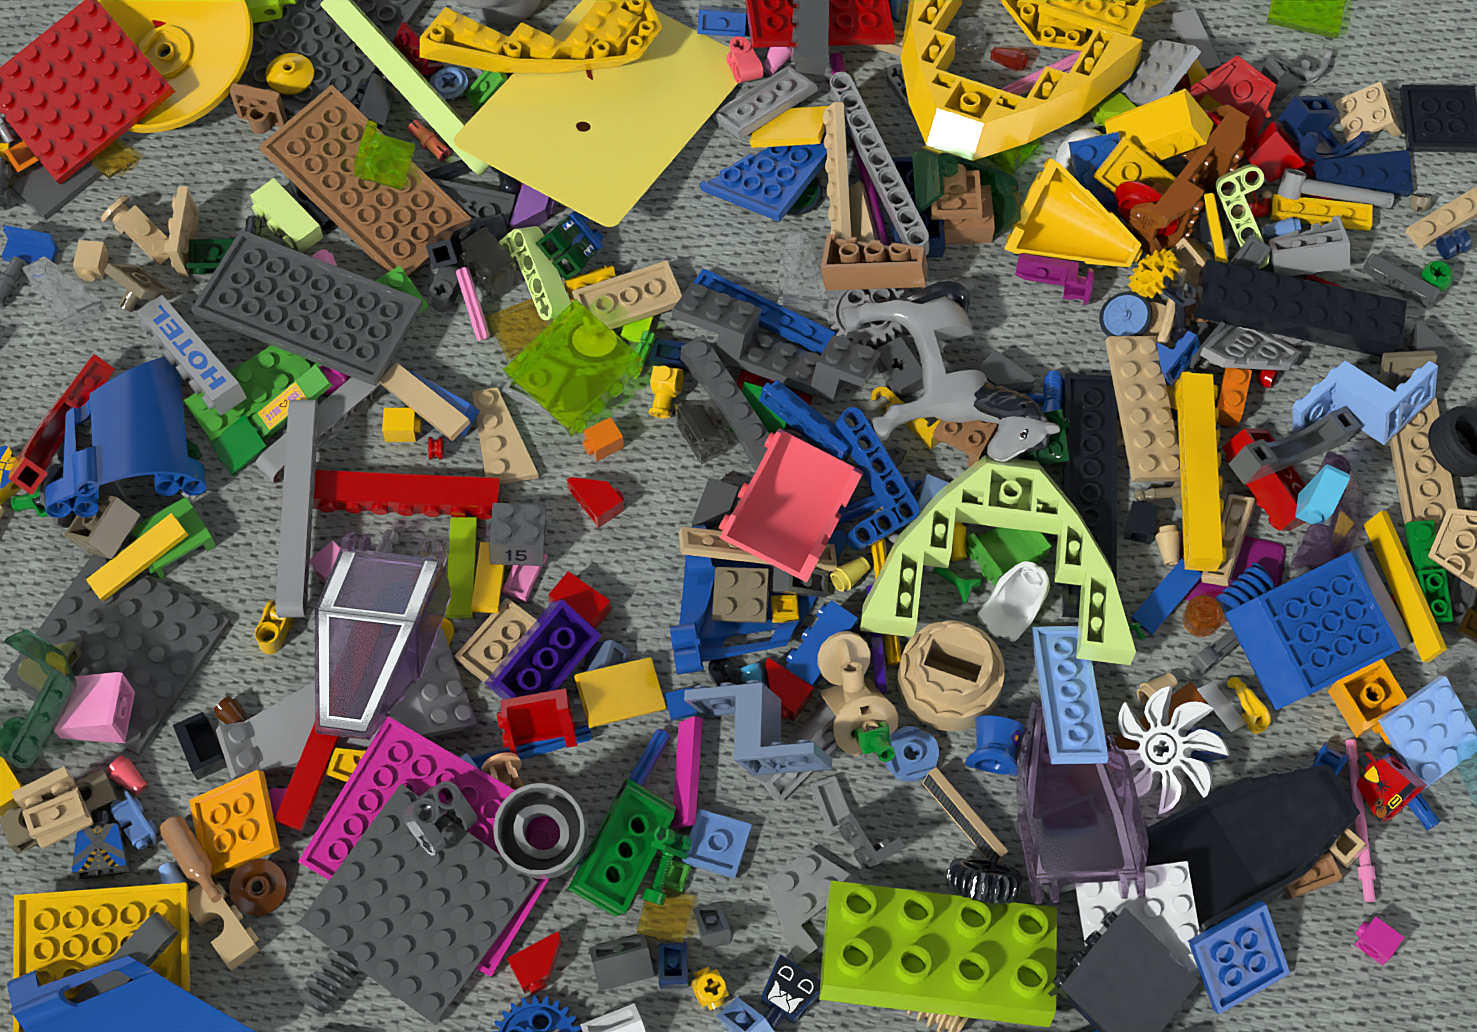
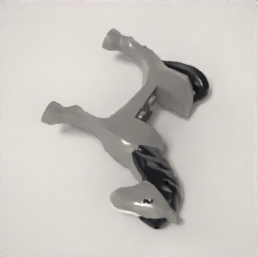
M952 281L937 282L919 290L905 300L887 301L879 298L877 303H865L856 308H842V318L846 333L856 331L864 323L893 321L908 329L914 337L922 364L923 396L910 403L890 405L884 416L871 418V427L880 442L887 440L890 433L898 426L919 418L935 417L944 422L959 423L980 420L999 424L997 433L988 444L987 454L996 461L1004 462L1022 452H1037L1046 449L1049 444L1050 435L1059 432L1060 427L1049 422L1043 408L1034 402L1032 398L1016 390L988 382L985 374L981 371L964 370L950 373L947 361L942 360L941 354L944 353L942 341L973 334L972 325L967 315L970 295L963 285Z

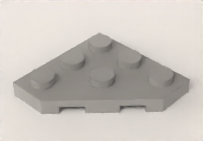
M1227 324L1203 347L1200 356L1208 359L1210 363L1223 368L1288 371L1299 360L1302 352L1264 332Z

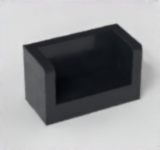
M204 712L173 724L190 769L197 780L227 767L222 750Z

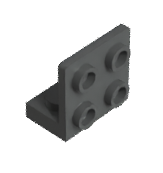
M853 813L838 820L841 825L838 827L840 834L846 842L850 840L855 848L853 854L861 866L865 865L867 869L881 863L906 847L900 837L892 840L890 836L872 846Z

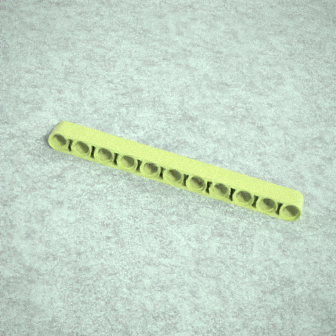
M323 0L320 4L323 9L477 175L482 176L491 166L460 150L454 144L455 135L465 126L466 122L353 0Z

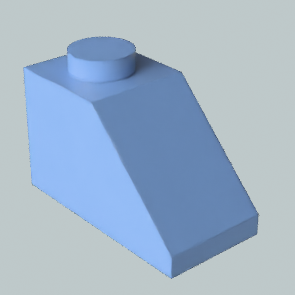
M738 997L716 1015L730 1032H774L765 1017Z

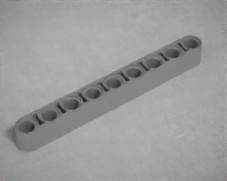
M837 72L830 78L832 99L834 102L844 103L845 126L903 244L924 247L927 256L930 249L928 231L851 76L846 72ZM917 241L922 242V243H920V244H914V242H917Z
M290 400L288 406L276 588V615L278 618L306 617L319 417L317 400Z

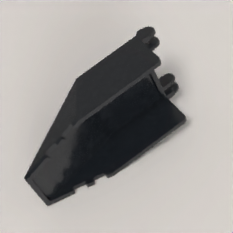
M1330 765L1298 769L1282 774L1271 773L1267 776L1256 778L1245 777L1145 829L1139 842L1131 846L1133 857L1142 852L1146 858L1145 861L1136 864L1135 868L1188 862L1199 925L1198 931L1202 933L1259 900L1267 905L1299 881L1355 820L1360 811Z

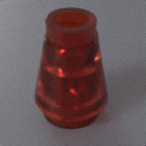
M995 46L992 49L990 60L1014 72H1017V70L1022 72L1027 64L1028 53L1023 52V49Z

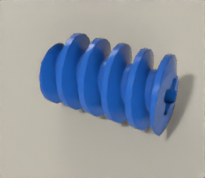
M1253 563L1243 574L1238 576L1237 580L1230 584V587H1226L1222 594L1217 595L1216 603L1220 610L1226 613L1266 593L1267 590L1275 589V584L1261 565Z

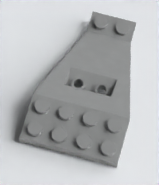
M442 628L410 633L366 733L343 730L336 748L366 751L387 716L423 737L470 730L476 727L477 721ZM396 635L378 644L357 695L358 699L356 698L349 717L361 718ZM336 669L330 672V683L333 679ZM318 679L244 722L218 726L216 733L232 780L255 770L264 771V774L297 766L319 713Z

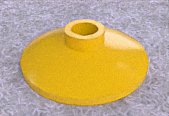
M286 53L276 57L269 63L266 69V80L269 87L283 95H294L304 91L314 79V68L311 61L297 53Z

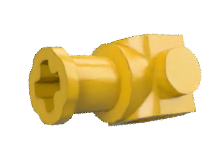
M653 366L650 386L655 396L652 408L649 409L648 414L663 419L671 418L670 407L672 399L677 398V395L682 391L684 382L682 369Z
M708 966L693 973L695 979L690 981V984L701 1008L708 1006L709 1010L725 1004L723 998L729 994L725 981L717 969L711 971Z

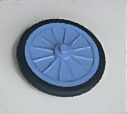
M1122 292L1112 296L1105 302L1100 311L1099 322L1101 329L1108 337L1142 336L1152 323L1153 311L1145 297L1135 292Z

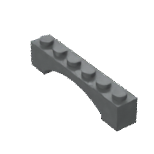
M701 335L681 346L680 359L693 379H696L717 404L741 443L749 459L748 462L756 472L768 449L764 445L770 434L705 336Z
M1345 406L1330 412L1314 424L1286 438L1269 443L1261 439L1245 445L1229 465L1245 485L1344 445L1361 425Z

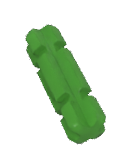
M647 330L643 332L640 338L641 342L637 344L630 359L631 364L627 365L624 372L626 376L632 379H636L641 372L640 367L644 365L651 350L650 346L656 340L654 333Z

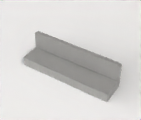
M824 702L784 743L789 745L797 744L799 740H811L829 755L838 745L833 735L836 716L827 703ZM812 771L758 776L751 774L750 776L753 780L762 783L773 799L781 803Z

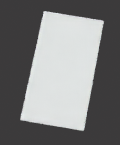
M1214 682L1197 689L1206 702L1214 708V712L1230 732L1246 725L1242 717Z

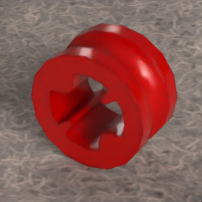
M429 437V460H433L434 457L443 460V437H439L436 440L433 437Z

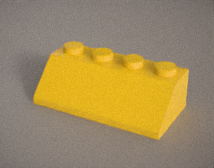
M1186 89L1110 117L1104 122L1107 133L1119 132L1120 141L1123 137H1126L1156 162L1207 144L1214 124Z

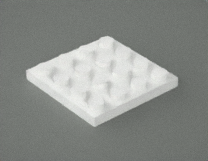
M1187 861L1136 868L1138 877L1115 878L1120 870L1074 876L1084 941L1093 931L1101 929L1103 926L1101 920L1111 910L1117 912L1126 907L1196 977H1201L1188 940L1200 933L1198 931L1199 925Z

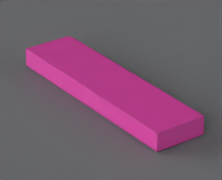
M696 716L679 722L673 794V804L676 806V810L671 822V828L682 829L696 823L703 718Z

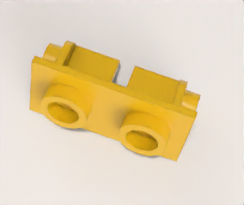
M603 265L601 268L589 271V274H578L568 280H563L566 290H568L571 302L574 301L572 291L614 278L616 275L613 266L607 267Z

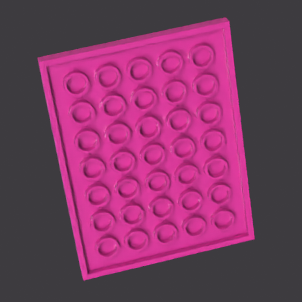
M387 716L298 862L330 880L400 784L420 797L430 787L444 781H450L459 788L477 815V823L466 831L501 855L494 839V820L502 802L515 790ZM439 791V800L445 804L446 796L443 792ZM446 812L444 815L450 818V816ZM540 816L533 819L526 830L527 841L530 846L538 850L553 848L560 839L558 823L548 816ZM533 878L538 884L479 964L478 970L493 977L550 879Z

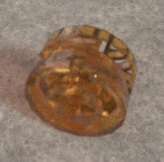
M1205 595L1196 596L1188 602L1182 616V622L1185 629L1196 637L1211 636L1216 632L1223 618V610L1216 599Z

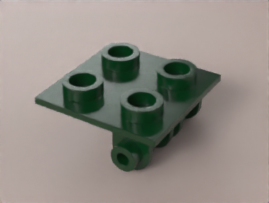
M1063 409L1044 412L1049 422L1057 424L1060 427V431L1050 435L1049 444L1046 449L1037 452H1022L1018 454L1019 459L1037 461L1041 466L1070 461L1066 428L1070 427L1069 419L1064 418Z

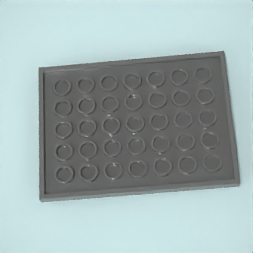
M297 0V4L283 5V16L280 19L253 23V45L250 58L237 84H247L264 90L271 89L266 80V69L269 63L280 55L297 53L311 61L314 68V79L307 89L298 94H280L287 114L295 116L330 85H333L352 103L358 97L359 92L356 89L361 79H366L371 73L376 74L379 68L320 5L323 0ZM427 0L353 1L381 32L393 42L401 23L407 22L410 25Z

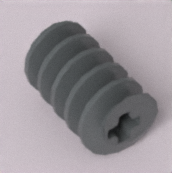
M331 952L327 955L331 964L327 962H321L320 964L324 973L313 972L317 982L306 981L305 984L309 992L305 990H299L298 992L302 1001L322 1016H324L321 1011L322 1007L332 1009L328 1001L329 998L339 1000L335 990L346 991L347 988L342 981L344 979L351 982L354 980L350 971H361L348 958Z

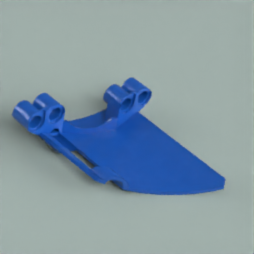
M164 356L138 365L121 373L91 392L89 400L85 405L80 408L73 407L66 413L63 478L50 483L45 488L46 513L49 516L62 518L67 516L70 511H74L80 517H92L99 510V485L134 476L154 474L155 490L162 496L174 495L179 489H182L185 494L190 496L200 495L206 490L204 465L188 457L181 377L176 369V366H178L176 363L171 365ZM91 417L92 447L76 452L75 426L83 424Z
M708 524L692 526L690 528L708 529ZM842 530L834 531L827 543L834 544L837 561L847 543L846 534ZM685 555L679 625L670 626L677 675L704 671V661L786 646L791 640L796 627L801 626L818 597L798 596L799 620L772 623L771 596L783 594L769 592L767 624L714 622L712 615L715 567L768 569V565L771 564ZM775 630L770 641L722 648L727 637Z
M130 956L42 986L36 975L37 970L7 982L12 1006L11 1011L25 1032H256ZM115 970L133 979L129 983L81 1003L70 1002L64 996L65 991Z

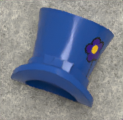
M991 715L976 717V749L966 758L965 765L969 768L1014 777L1019 776L1020 766L1015 760V754L1026 727L1020 722L1009 718Z

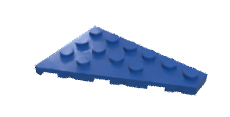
M845 126V134L847 136L849 132ZM826 129L820 144L767 147V149L754 156L751 153L735 162L731 167L724 168L719 171L720 175L708 182L703 180L699 184L700 188L705 193L780 222L826 163L827 149L824 146Z

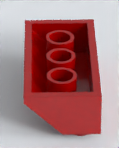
M1244 428L1221 448L1226 454L1227 462L1230 463L1245 445L1261 439L1266 443L1276 440L1268 429ZM1293 465L1245 484L1254 494L1256 504L1265 510L1269 516V523L1276 530L1291 531L1306 523L1295 517L1298 494L1306 486V483Z

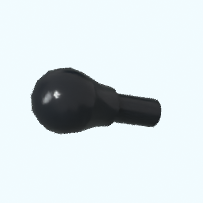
M496 169L501 192L517 196L521 190V182Z

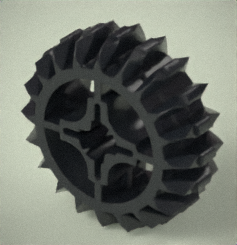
M959 858L953 860L946 875V885L955 894L992 904H1010L1018 901L1024 884L1022 883L1023 876L1013 867L978 858Z

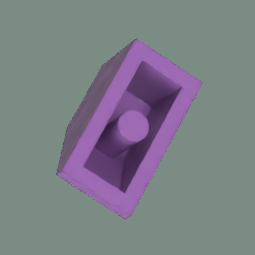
M523 183L510 221L511 231L518 228L538 227L547 222L549 213L553 214L555 211L556 200Z

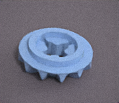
M455 67L442 68L435 72L430 79L431 86L444 100L451 99L454 101L455 97H463V92L468 90L466 74ZM445 83H448V84H452V83H453L454 88H453V87L451 88V87H449V86H448V87H445Z

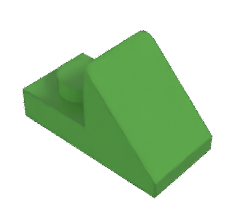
M484 70L466 91L465 95L475 112L479 111L508 80L506 73Z

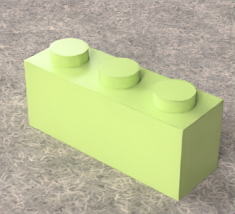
M274 178L250 195L253 202L251 208L258 217H264L267 220L266 223L274 234L279 233L283 237L282 241L286 247L294 248L296 251L303 253L323 238L320 225Z

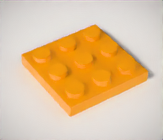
M255 770L189 800L196 839L212 863V879L238 868L246 861L259 859L280 850L264 771Z

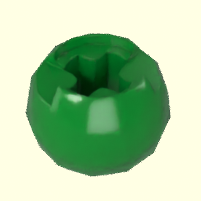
M1431 261L1421 272V279L1438 288L1441 292L1449 288L1453 282L1454 274L1452 268L1446 262Z

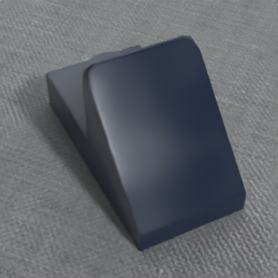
M687 942L659 943L660 989L688 988Z

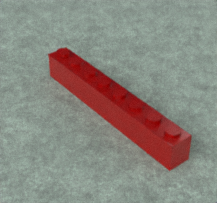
M315 470L313 509H319L326 513H332L335 510H345L351 514L371 511L377 515L394 512L402 516H412L413 513L424 514L428 517H438L439 515H450L451 517L476 516L479 519L488 520L492 518L493 503H500L502 488L499 478Z

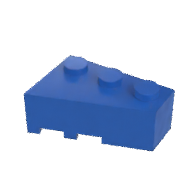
M832 600L829 604L824 603L816 615L818 620L814 626L810 625L807 627L801 637L803 642L799 648H794L786 658L788 664L785 668L815 688L824 678L818 667V652L821 645L828 637L838 632H854L856 628L860 629L861 624L859 618Z

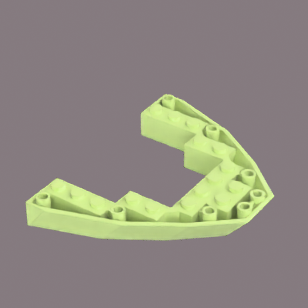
M984 455L942 488L922 509L918 517L897 537L862 607L860 631L913 637L918 618L923 565L948 568L952 552L954 521L1057 534L1054 582L1081 585L1076 658L1131 665L1136 654L1110 564L1076 507L1037 461L1011 458L1008 461L999 462L989 457V455Z

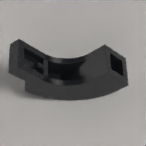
M504 213L482 219L480 216L464 221L439 232L429 239L426 249L433 269L458 263L459 258L465 253L503 239L510 233Z

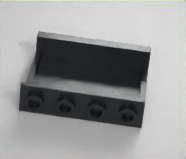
M1126 907L1117 912L1111 910L1101 920L1103 924L1101 929L1093 931L1084 942L1087 946L1084 950H1078L1069 959L1068 962L1071 966L1067 971L1062 970L1053 979L1054 987L1048 994L1053 996L1060 993L1098 1032H1161L1200 980Z

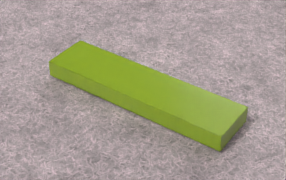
M450 517L446 596L447 619L473 618L474 612L471 610L475 583L477 517Z

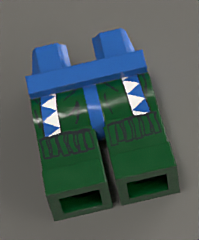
M576 211L560 220L536 242V245L549 261L559 255L552 264L565 280L580 272L586 266L585 264L604 246L601 243L604 236L599 230H591L586 224L588 217ZM547 239L553 242L555 246L554 251L547 247ZM563 259L569 262L571 270L564 268L562 264Z

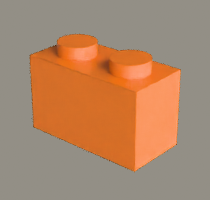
M1225 368L1215 407L1219 409L1217 424L1233 428L1238 427L1244 411L1252 370Z

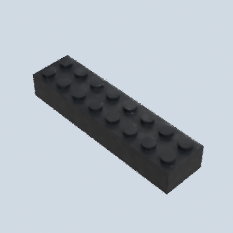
M1207 259L1199 272L1193 317L1218 323L1222 321L1232 326L1383 357V353L1398 352L1403 345L1407 301Z

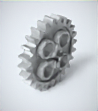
M900 288L842 290V293L834 292L836 300L829 301L831 308L827 309L830 317L828 322L832 326L831 330L836 332V336L847 338L849 341L863 346L873 345L877 349L879 343L887 344L888 338L895 340V332L903 333L901 324L893 321H884L881 325H876L881 321L864 323L856 331L846 333L842 318V308H856L865 303H877L879 298L886 299L887 301L907 299L904 290Z

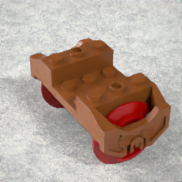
M1230 105L1213 107L1210 111L1203 109L1214 123L1207 144L1182 153L1181 156L1190 162L1169 188L1158 181L1152 187L1135 181H1125L1118 185L1115 190V200L1119 213L1127 223L1126 228L1141 243L1140 248L1145 253L1152 256L1155 250L1161 252L1164 248L1169 251L1183 237H1192L1195 232L1193 227L1200 217L1197 214L1204 205V202L1201 201L1204 194L1203 189L1205 188L1216 195L1215 184L1218 178L1238 169L1240 166L1238 162L1244 154L1242 147L1245 141V131L1249 116ZM1227 181L1223 183L1221 191L1223 189L1228 190L1233 182Z

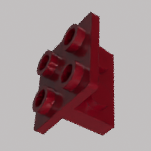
M402 22L392 42L394 46L422 76L434 74L444 67L442 62L420 58V36L407 22Z

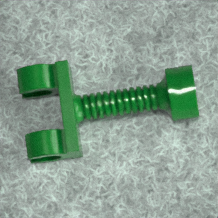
M660 826L654 833L655 842H652L650 847L662 851L663 855L658 866L659 869H657L658 872H656V877L654 878V883L650 888H645L642 899L663 906L667 895L663 893L662 888L665 884L671 860L674 856L687 860L688 854L686 852L690 850L692 840L688 836L684 835L683 837V835L678 833L675 834L671 829L667 828L666 831V828Z

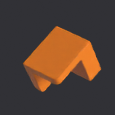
M25 140L10 149L4 150L2 153L16 174L39 161L38 157L34 156L30 148L25 144Z

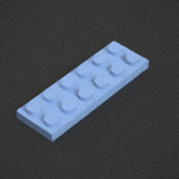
M1078 626L1032 627L1031 637L1051 764L1107 763L1108 751L1092 660L1076 658Z

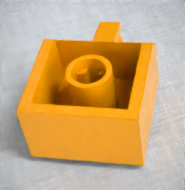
M1382 658L1336 681L1328 690V693L1356 738L1373 731L1375 734L1379 733L1388 745L1390 741L1378 720L1404 702L1407 697Z

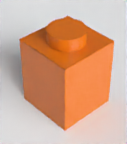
M611 417L583 431L584 441L582 445L588 456L593 454L597 462L624 448L623 436Z

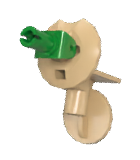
M850 631L838 632L828 637L818 652V667L821 674L830 683L838 685L820 690V695L836 716L833 726L835 741L847 754L859 756L861 753L870 754L875 752L879 760L888 762L895 756V752H893L895 749L891 746L890 740L892 738L890 736L898 727V714L895 706L875 687L870 677L864 678V674L870 664V650L867 643L856 633Z

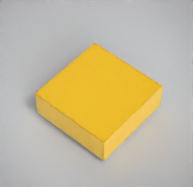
M798 595L771 596L772 623L799 620Z

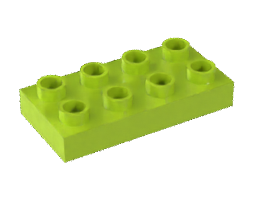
M830 881L826 901L819 1000L1050 1027L1056 1014V994L1053 996L1048 994L1054 987L1052 981L1056 977V907L1023 903L992 904L956 895Z

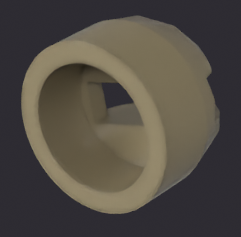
M1411 194L1410 207L1414 212L1417 211L1418 207H1421L1420 213L1429 208L1430 196Z

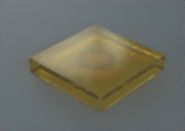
M532 298L487 316V321L507 361L523 355L526 350L533 351L554 342L553 336L545 320L539 316Z

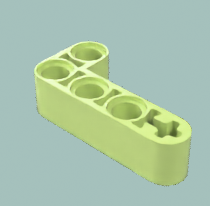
M1253 164L1245 165L1221 176L1215 184L1216 192L1240 247L1246 240L1241 238V231L1246 227L1253 228V236L1264 243L1244 194L1258 189L1264 182L1263 172ZM1249 171H1256L1258 173V178L1254 183L1245 182V175ZM1227 181L1233 182L1234 189L1231 193L1225 194L1221 192L1223 183ZM1234 205H1243L1244 212L1242 215L1237 217L1231 215V209ZM1269 253L1258 269H1261L1268 264L1270 258Z
M537 226L512 230L499 241L497 245L498 257L503 262L518 261L538 314L543 320L569 316L571 303L559 272L552 264L554 260L551 259L549 261L536 245V242L544 236L542 230Z

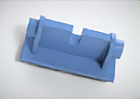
M125 791L124 801L116 800L111 803V814L120 827L129 823L132 824L124 829V833L134 848L143 850L148 846V841H151L153 846H155V835L158 834L156 826L151 819L146 821L142 815L144 810L140 801L136 797L132 799L129 793Z

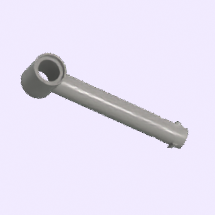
M1291 168L1284 169L1277 192L1282 197L1298 200L1301 193L1385 208H1391L1394 202L1393 193L1305 179L1306 173Z

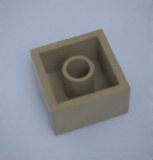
M99 493L98 513L92 517H80L77 515L63 536L86 553L112 559L113 556L120 552L126 536L135 529L140 514L119 498Z

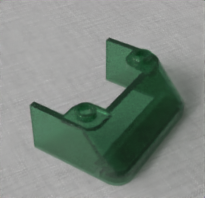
M922 146L914 152L913 171L915 201L918 213L923 212L944 195L943 176L947 178L953 177L958 172V164H962L965 166L966 171L979 170L980 186L990 185L995 226L993 237L1000 236L1021 220L1019 188L1017 180L1012 175L928 146Z
M24 629L7 637L4 643L38 663L42 671L48 675V678L26 719L21 716H15L7 720L3 728L0 727V757L19 768H28L38 761L77 687L75 676L64 652L28 629Z

